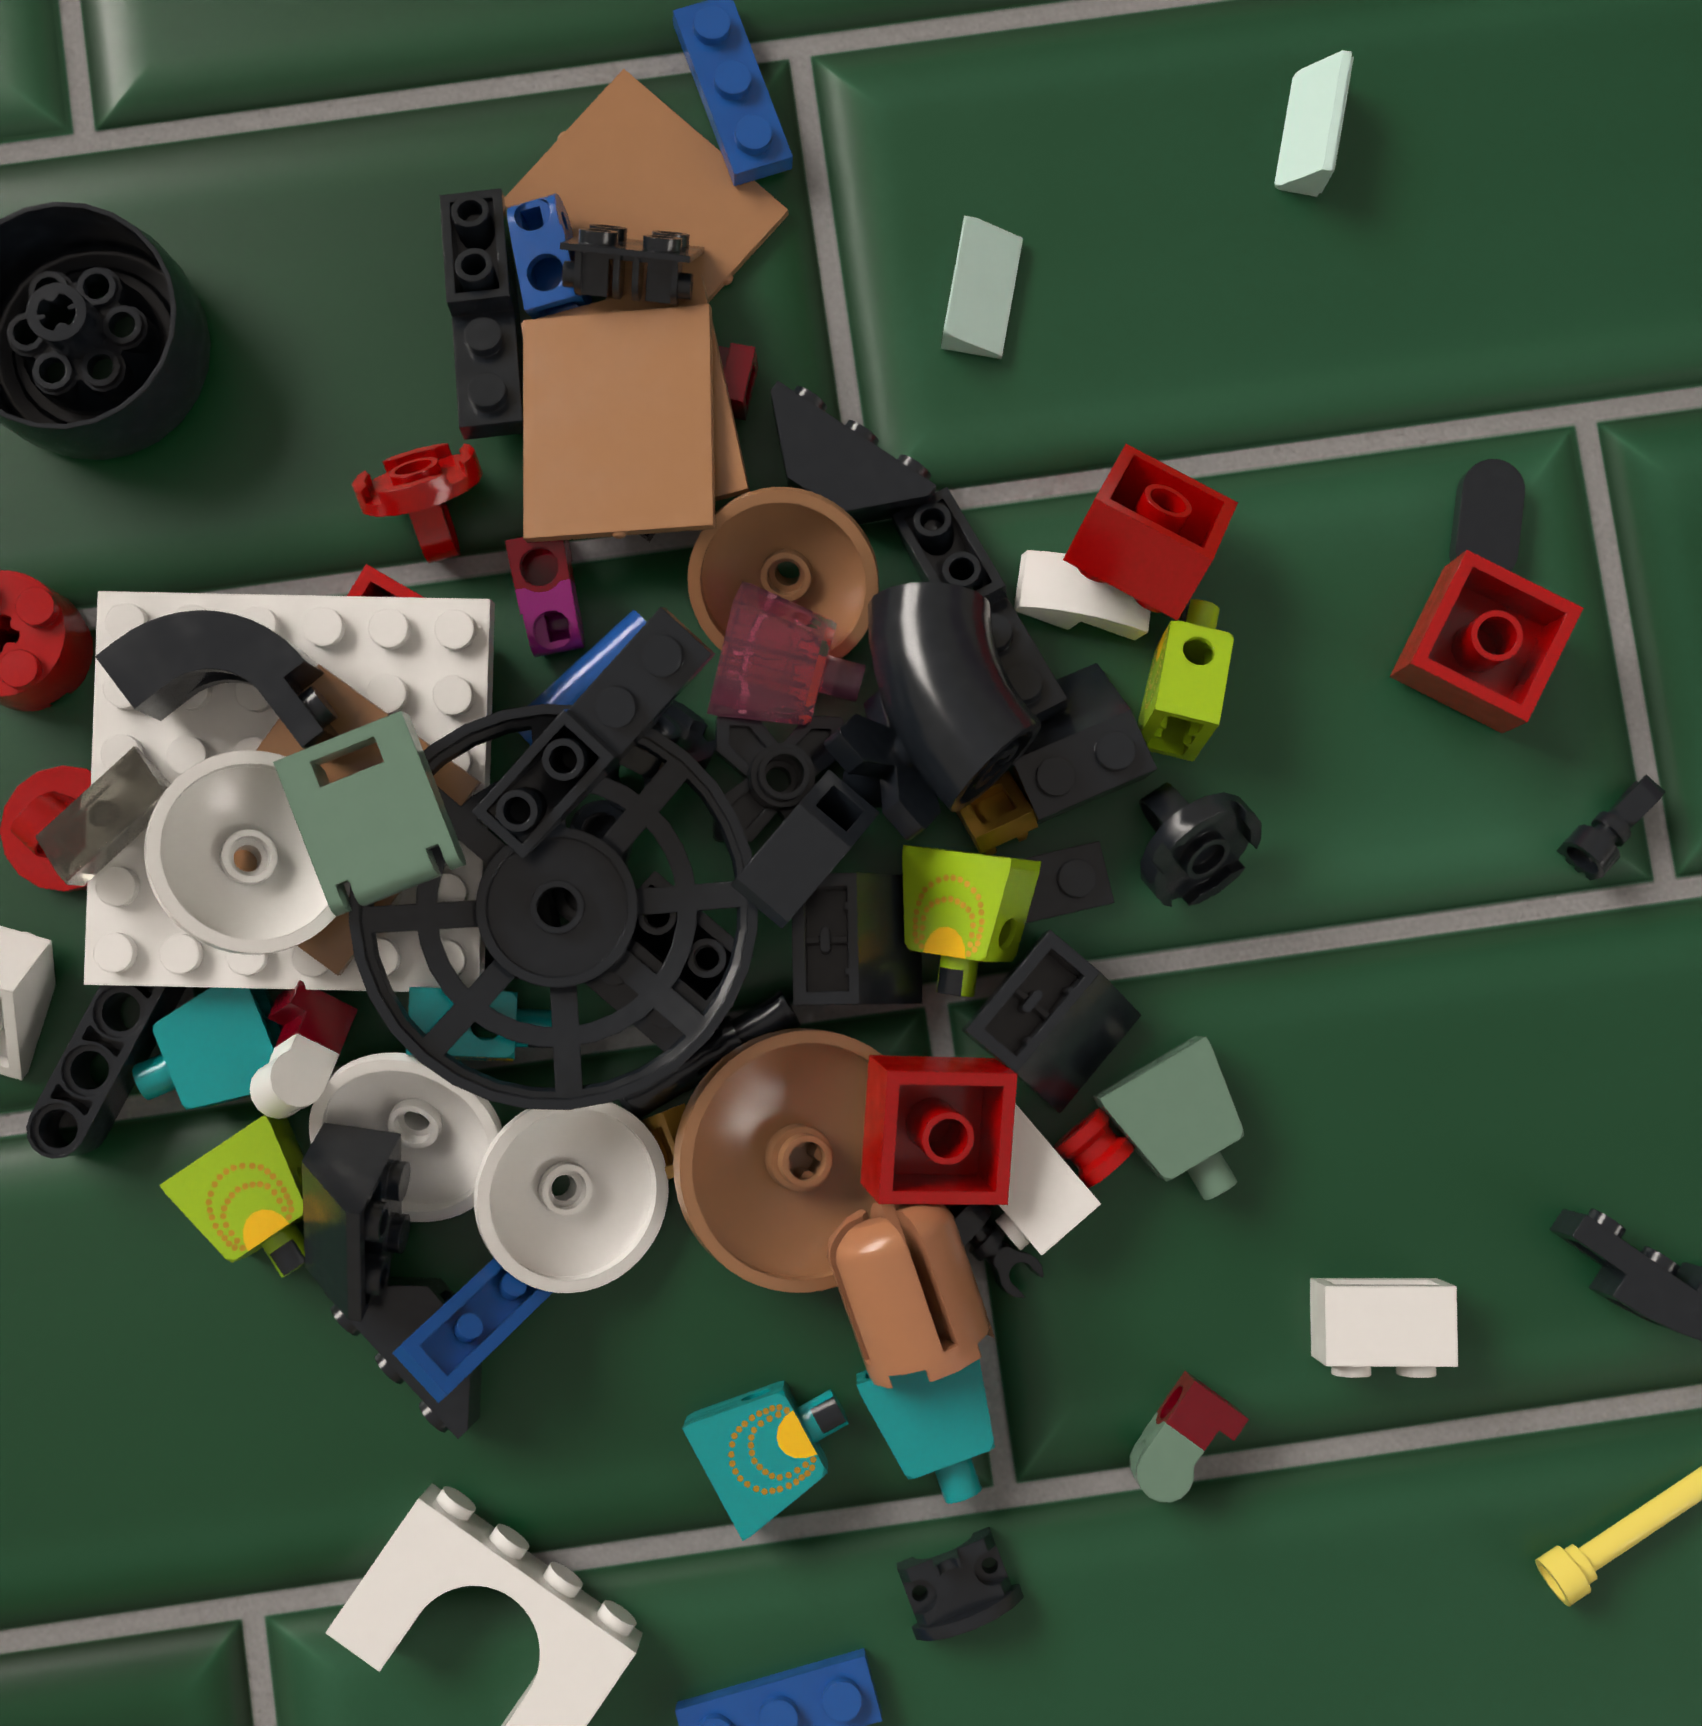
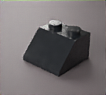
M1097 663L1057 679L1058 684L1068 699V709L1041 722V729L1034 741L1009 769L1012 777L1032 807L1038 825L1141 781L1157 769L1131 709Z

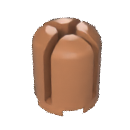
M875 1202L870 1210L872 1219L869 1218L868 1212L863 1209L846 1217L829 1237L827 1258L869 1378L873 1384L885 1388H893L889 1376L907 1375L926 1370L929 1382H933L956 1373L980 1359L982 1355L978 1343L986 1335L994 1338V1333L954 1216L945 1205L878 1204Z

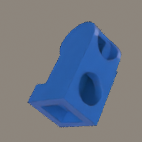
M555 193L509 207L507 209L508 227L525 312L532 319H537L593 303L591 295H575L574 288L563 287L562 284L564 261H575V251L560 249V242L573 238L570 220L560 196Z

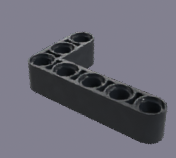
M99 986L29 1116L26 1126L27 1139L36 1152L41 1156L51 1159L90 1153L103 1143L135 1085L132 1072L133 1066L149 1059L157 1044L153 1033V1025L175 1010L187 987ZM133 996L140 1006V1016L138 1022L129 1029L121 1020L120 1010L123 1002L128 997ZM99 1053L105 1057L109 1065L107 1080L101 1086H98L90 1076L91 1061ZM66 1111L72 1114L77 1122L78 1131L71 1144L66 1142L59 1132V1123Z

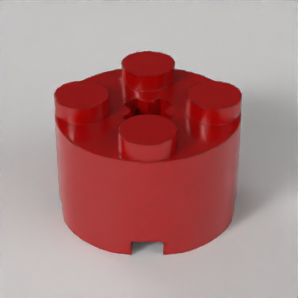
M0 570V705L19 711H39L53 706L50 703L58 700L66 693L72 694L82 684L92 661V636L81 614L67 598L27 574Z

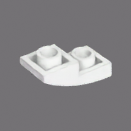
M1027 550L1021 555L1014 604L1016 612L1067 630L1079 622H1084L1134 641L1148 633L1151 611L1143 608L1136 602L1134 597L1107 583L1095 582L1085 577L1077 567L1063 560L1065 553Z

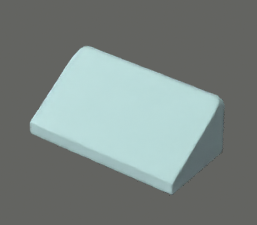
M1342 50L1296 72L1292 78L1274 182L1275 188L1278 190L1317 197L1319 193H1322L1336 166L1354 59L1351 51Z
M964 216L941 349L1002 359L1023 242L1022 237L979 218Z

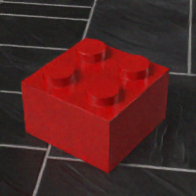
M1125 444L1063 560L1077 567L1081 574L1088 579L1107 583L1134 597L1136 602L1143 608L1156 613H1164L1178 621L1211 565L1238 502Z
M1466 550L1443 568L1390 677L1503 734L1529 721L1583 611V607Z
M869 1055L860 1184L878 1204L1008 1205L1018 1074L995 1058Z

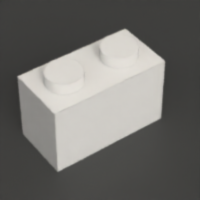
M1310 1278L1311 1356L1323 1365L1331 1366L1332 1375L1362 1378L1371 1376V1367H1396L1397 1375L1429 1378L1437 1375L1436 1367H1458L1457 1286L1438 1278Z

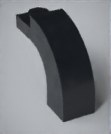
M195 610L164 615L130 630L95 656L132 707L159 721H162L200 691L214 685L233 682L253 685L262 694L302 748L306 749L339 736L330 724L338 718L332 706L315 687L310 686L304 691V689L324 674L316 662L302 650L266 626L236 614Z

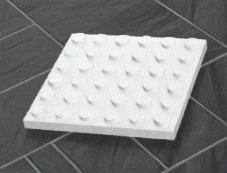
M98 591L96 655L130 630L161 616L195 610L220 611L236 614L266 626L302 650L317 665H322L389 715L399 711L409 714L417 735L430 745L462 725L492 714L495 603L491 599ZM95 657L84 985L294 989L299 980L304 982L307 990L366 991L355 962V957L344 972L337 976L298 946L262 955L229 953L208 946L187 934L167 915L155 897L149 883L144 858L146 830L151 814L165 790L184 771L209 757L232 751L256 750L278 721L279 717L253 685L232 682L211 686L191 697L166 718L159 721L135 710ZM491 741L477 745L452 760L482 782L473 795L490 785ZM477 820L489 830V827L483 821ZM460 840L459 843L465 856L466 865L451 870L446 864L438 891V902L476 900L480 880L488 865ZM417 886L399 893L391 905L416 904ZM479 928L439 929L441 941L449 962L461 981L469 988L485 971V944L480 935ZM418 931L376 933L379 956L394 992H409V987L441 988L429 970L420 946Z

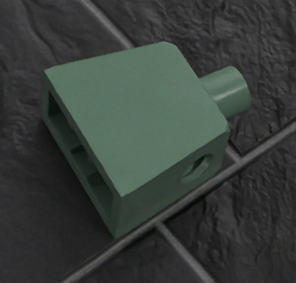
M1194 1036L1092 1096L1096 1105L1107 1113L1110 1117V1122L1120 1134L1130 1140L1135 1146L1134 1150L1158 1178L1169 1181L1187 1171L1203 1200H1209L1224 1193L1238 1182L1220 1151L1244 1136V1129L1213 1048L1206 1036Z

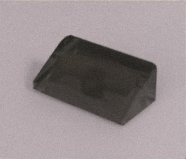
M133 746L35 837L60 878L67 885L84 886L147 828L157 802L171 783L138 747Z

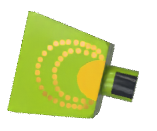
M1190 599L1179 620L1170 621L1156 646L1137 723L1151 752L1194 761L1219 726L1234 636L1229 632L1216 629L1220 609L1211 602Z
M903 845L902 872L905 945L911 951L940 955L937 993L974 997L979 961H1013L1018 952L1040 873L1041 861Z
M263 1115L160 1184V1187L172 1202L221 1255L231 1263L244 1259L263 1248L282 1278L305 1264L304 1236L297 1227V1224L303 1221L302 1160L304 1156L287 1118L276 1119Z

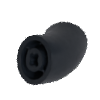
M913 582L889 587L875 594L868 604L869 644L875 677L888 716L907 755L927 785L952 813L957 812L974 802L1013 766L1036 738L1041 729V721L1023 702L1002 666L992 632L990 603L984 596L977 591L960 585L941 582Z

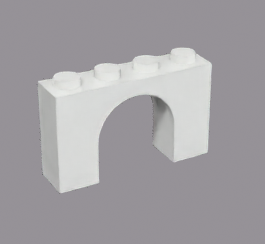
M432 1483L415 1502L325 1633L380 1672L420 1613L435 1598L447 1591L465 1586H482L498 1590L514 1599L526 1611L537 1632L540 1648L537 1674L501 1726H587L637 1652L643 1633L635 1628L637 1624L635 1618L619 1604L610 1600H605L601 1604L581 1589L583 1583L580 1578L567 1567L557 1562H551L548 1566L527 1551L529 1549L528 1542L512 1528L503 1524L493 1527L474 1513L476 1510L475 1504L460 1491L449 1486H444L441 1490Z

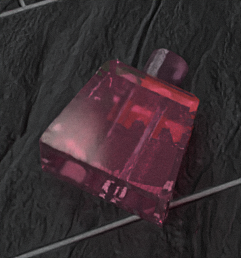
M742 581L733 600L707 714L799 725L810 724L819 693L852 702L857 701L866 665L829 655L837 624L831 619L756 585Z

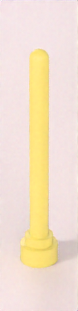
M1702 1466L1581 1547L1577 1548L1574 1544H1571L1563 1549L1556 1545L1535 1559L1539 1572L1555 1595L1566 1606L1570 1607L1591 1593L1589 1584L1598 1579L1597 1570L1702 1501Z

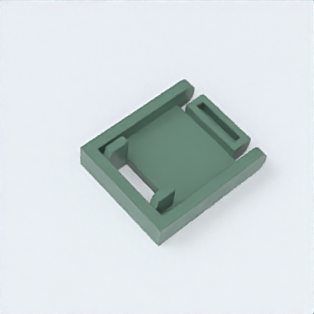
M403 711L396 712L273 762L328 906L335 916L352 911L349 904V896L344 886L346 882L350 883L357 902L361 906H367L441 876L432 850H429L436 846L440 847L443 858L451 870L466 865L464 853L409 714ZM377 742L384 762L335 782H329L325 770L320 765Z

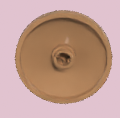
M795 1028L767 1033L751 1039L724 1056L710 1069L691 1095L682 1114L674 1145L673 1171L677 1198L683 1216L699 1243L714 1259L742 1279L760 1287L789 1293H809L837 1287L827 1258L829 1237L846 1217L860 1209L867 1211L869 1218L872 1219L870 1210L872 1204L876 1202L860 1184L869 1055H882L869 1045L839 1033L820 1029Z

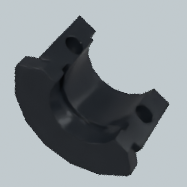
M990 1527L974 1532L972 1537L965 1543L946 1553L926 1559L911 1557L897 1563L898 1573L917 1620V1623L911 1626L916 1640L935 1641L972 1631L999 1618L1013 1609L1024 1598L1020 1585H1011ZM988 1557L996 1560L995 1565L990 1568L982 1565L984 1559ZM917 1585H923L927 1588L926 1592L922 1595H916L912 1590Z

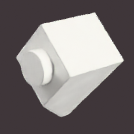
M0 926V1074L23 1080L29 1072L56 986L52 940Z
M1015 1104L1008 1205H999L1004 1213L995 1221L1020 1251L1031 1243L1043 1255L1100 1206L1101 1203Z

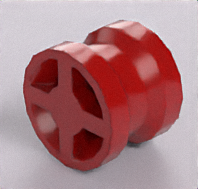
M1101 1107L1079 1121L1053 1146L1062 1159H1069L1078 1168V1177L1087 1188L1093 1187L1111 1174L1135 1149V1146L1127 1137L1117 1136L1109 1127L1110 1117Z

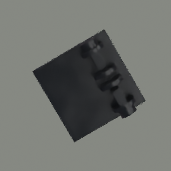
M590 224L589 228H579V236L560 242L561 250L575 251V261H564L562 284L563 287L574 288L575 295L608 297L611 259H614L612 294L614 299H621L624 289L625 261H633L632 300L640 301L643 291L644 263H647L645 301L678 305L680 299L691 300L693 293V274L682 273L683 262L690 263L704 254L705 247L689 245L690 234L652 231V235H643V240L627 239L626 227Z

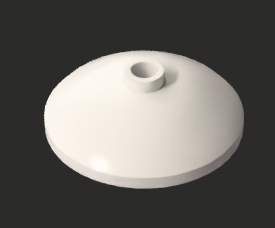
M242 750L209 757L196 763L178 776L165 790L151 814L144 842V858L148 880L153 893L163 910L182 930L213 948L243 955H262L284 951L311 939L336 917L328 906L273 763L286 756L266 751ZM239 850L251 852L257 860L256 870L247 872L239 869L234 862L235 852ZM346 882L344 886L349 896L350 883Z
M406 1053L372 1054L342 1066L330 1076L325 1091L319 1100L313 1103L309 1117L311 1144L324 1122L401 1134V1161L410 1163V1180L407 1193L402 1201V1213L409 1214L410 1221L445 1220L461 1215L474 1207L475 1182L480 1164L489 1145L502 1130L498 1115L489 1100L450 1084L420 1063L413 1055H406Z
M612 1102L572 1110L526 1109L508 1122L489 1145L477 1173L474 1190V1211L483 1242L494 1259L508 1273L531 1287L555 1293H576L608 1284L630 1270L643 1257L661 1228L669 1193L664 1156L649 1129L635 1115ZM561 1175H568L570 1179L568 1190L562 1195L554 1196L552 1194L554 1180Z

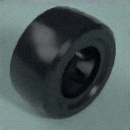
M50 202L22 208L0 219V424L37 447L73 459L107 460L132 455L159 442L177 427L189 413L200 396L209 371L211 339L206 313L183 269L152 236L113 212L85 203ZM108 290V293L99 299H92L89 296V291ZM126 317L134 319V331L129 336L123 338L116 337L114 330L117 322ZM74 318L70 325L66 324L68 320ZM103 359L112 360L114 365L113 371L108 378L102 380L94 379L92 372L95 364ZM57 362L64 363L66 369L64 377L59 382L50 383L47 372L48 367Z

